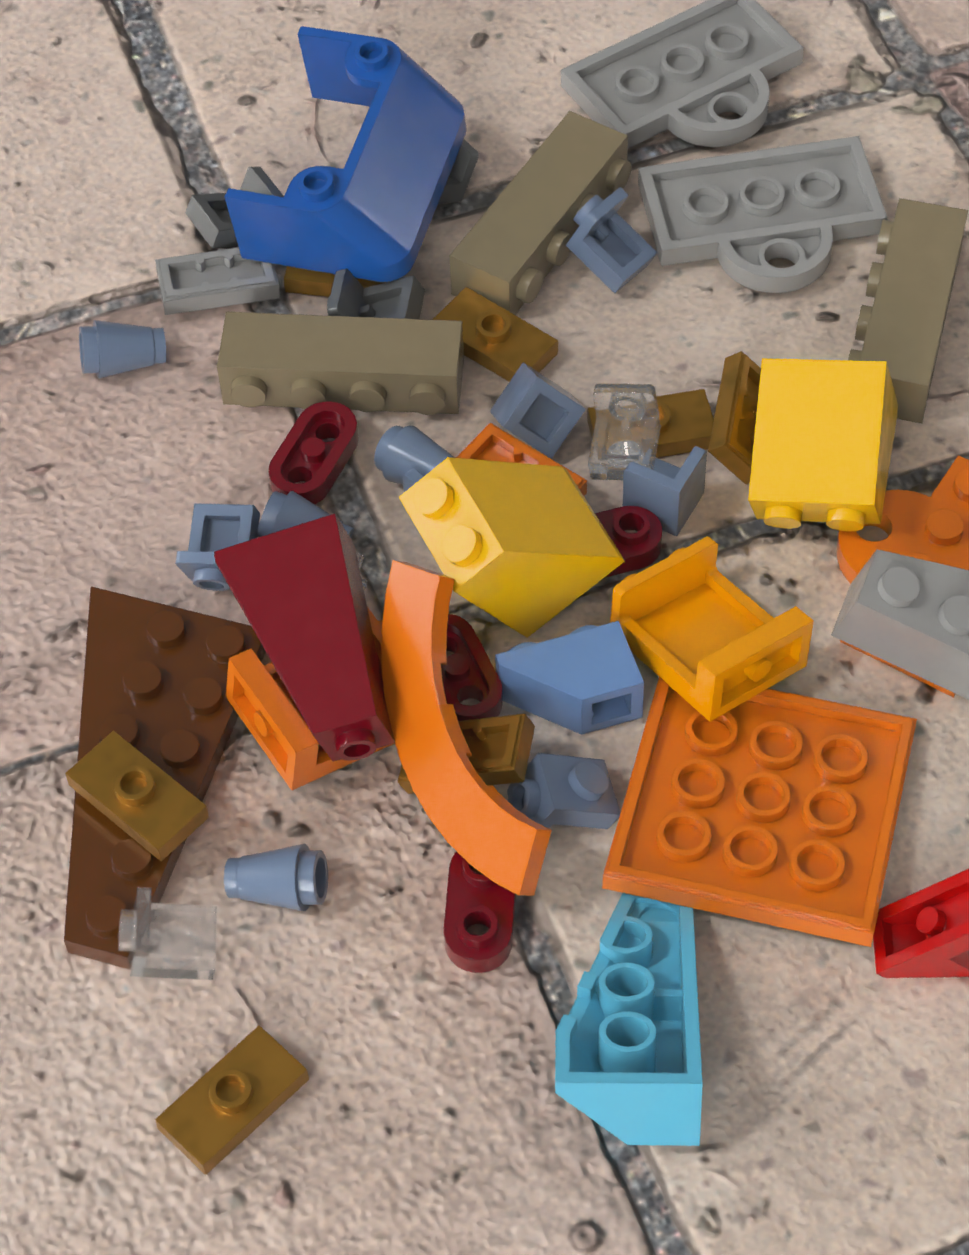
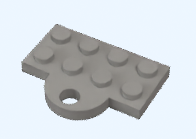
M707 0L561 69V87L593 121L628 135V148L667 129L678 138L695 145L707 147L729 146L750 138L760 130L768 115L770 91L767 80L802 64L804 47L756 0ZM722 112H735L742 117L729 120L719 117L718 114Z
M859 136L639 167L638 185L661 266L718 258L723 270L733 280L756 291L784 293L810 285L827 269L831 258L833 241L877 235L880 233L882 221L887 220V215ZM774 258H785L792 261L794 265L788 268H776L770 265L768 261Z

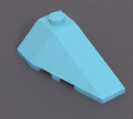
M622 893L600 938V950L590 971H584L577 986V998L569 1014H563L556 1029L555 1093L627 1145L700 1146L703 1081L693 908Z

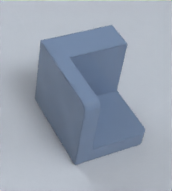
M523 362L490 412L503 428L552 459L586 409L569 392Z
M694 446L681 468L653 456L649 457L644 466L630 462L623 472L622 506H639L651 511L659 519L663 531L678 536L704 494L707 450Z

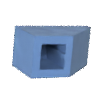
M619 621L601 626H582L568 635L539 643L524 642L512 647L509 651L495 654L496 672L502 683L503 701L581 735L643 718L644 681Z

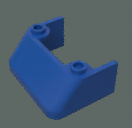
M301 26L297 35L312 98L369 106V110L344 169L329 166H314L304 169L291 180L284 197L228 188L224 198L241 257L331 274L348 268L355 278L377 282L397 280L405 276L415 263L465 137L467 127L463 106L400 47L388 39Z

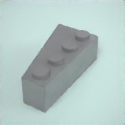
M876 549L850 584L831 636L969 700V570Z

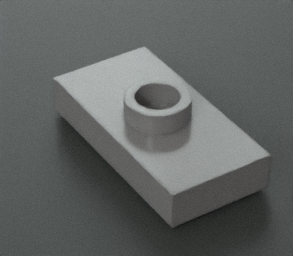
M239 247L155 260L165 315L280 298L279 283L274 264L244 259L241 257Z

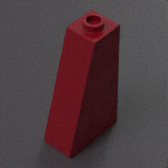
M334 513L214 551L215 562L311 733L331 760L334 762L340 759H363L372 755L377 748L395 743L385 703L383 680L355 546L337 515Z

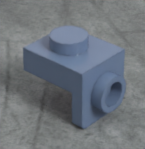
M621 187L605 200L599 195H595L578 211L573 220L579 227L566 244L614 293L619 291L646 268L658 253L617 213L629 196Z
M194 503L188 551H177L175 564L196 587L213 591L230 589L215 562L214 551L257 538L260 512L254 505Z
M538 753L527 765L525 781L511 783L507 790L508 802L531 820L547 828H550L552 825L609 829L621 813L605 760Z

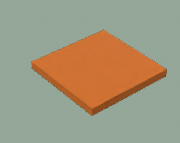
M659 677L604 869L602 888L871 947L917 719L766 689L709 722Z

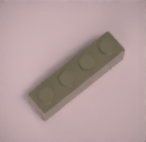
M569 111L449 255L451 294L457 296L465 287H468L514 315L524 303H532L540 292L543 279L555 265L561 266L568 258L571 250L566 244L579 227L573 220L578 211L595 195H599L605 200L619 187L622 189L625 187L632 167L631 162L627 161L628 135Z
M899 198L894 221H882L876 254L885 255L883 263L872 262L866 296L875 299L873 307L861 306L855 340L864 341L862 351L851 349L848 360L887 361L898 402L897 419L922 424L961 253L968 210Z
M226 312L217 362L223 404L241 405L244 407L274 406L306 409L319 402L332 401L341 403L350 410L362 412H416L424 415L437 413L459 414L464 366L462 321Z

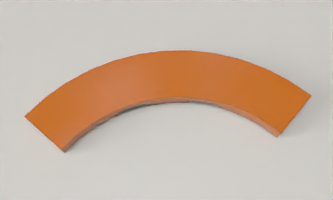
M392 560L382 620L381 665L385 703L401 764L415 795L429 819L445 840L471 866L491 881L519 896H534L552 830L531 820L516 809L494 786L486 785L469 760L472 753L461 731L454 705L447 704L441 665H447V622L455 579L408 562Z

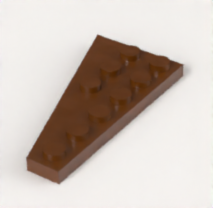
M91 586L77 762L114 730L203 802L239 717L226 698L228 660L230 657L252 648L262 662L266 653L252 626ZM75 791L64 943L68 953L131 970L186 839L164 860L160 861Z

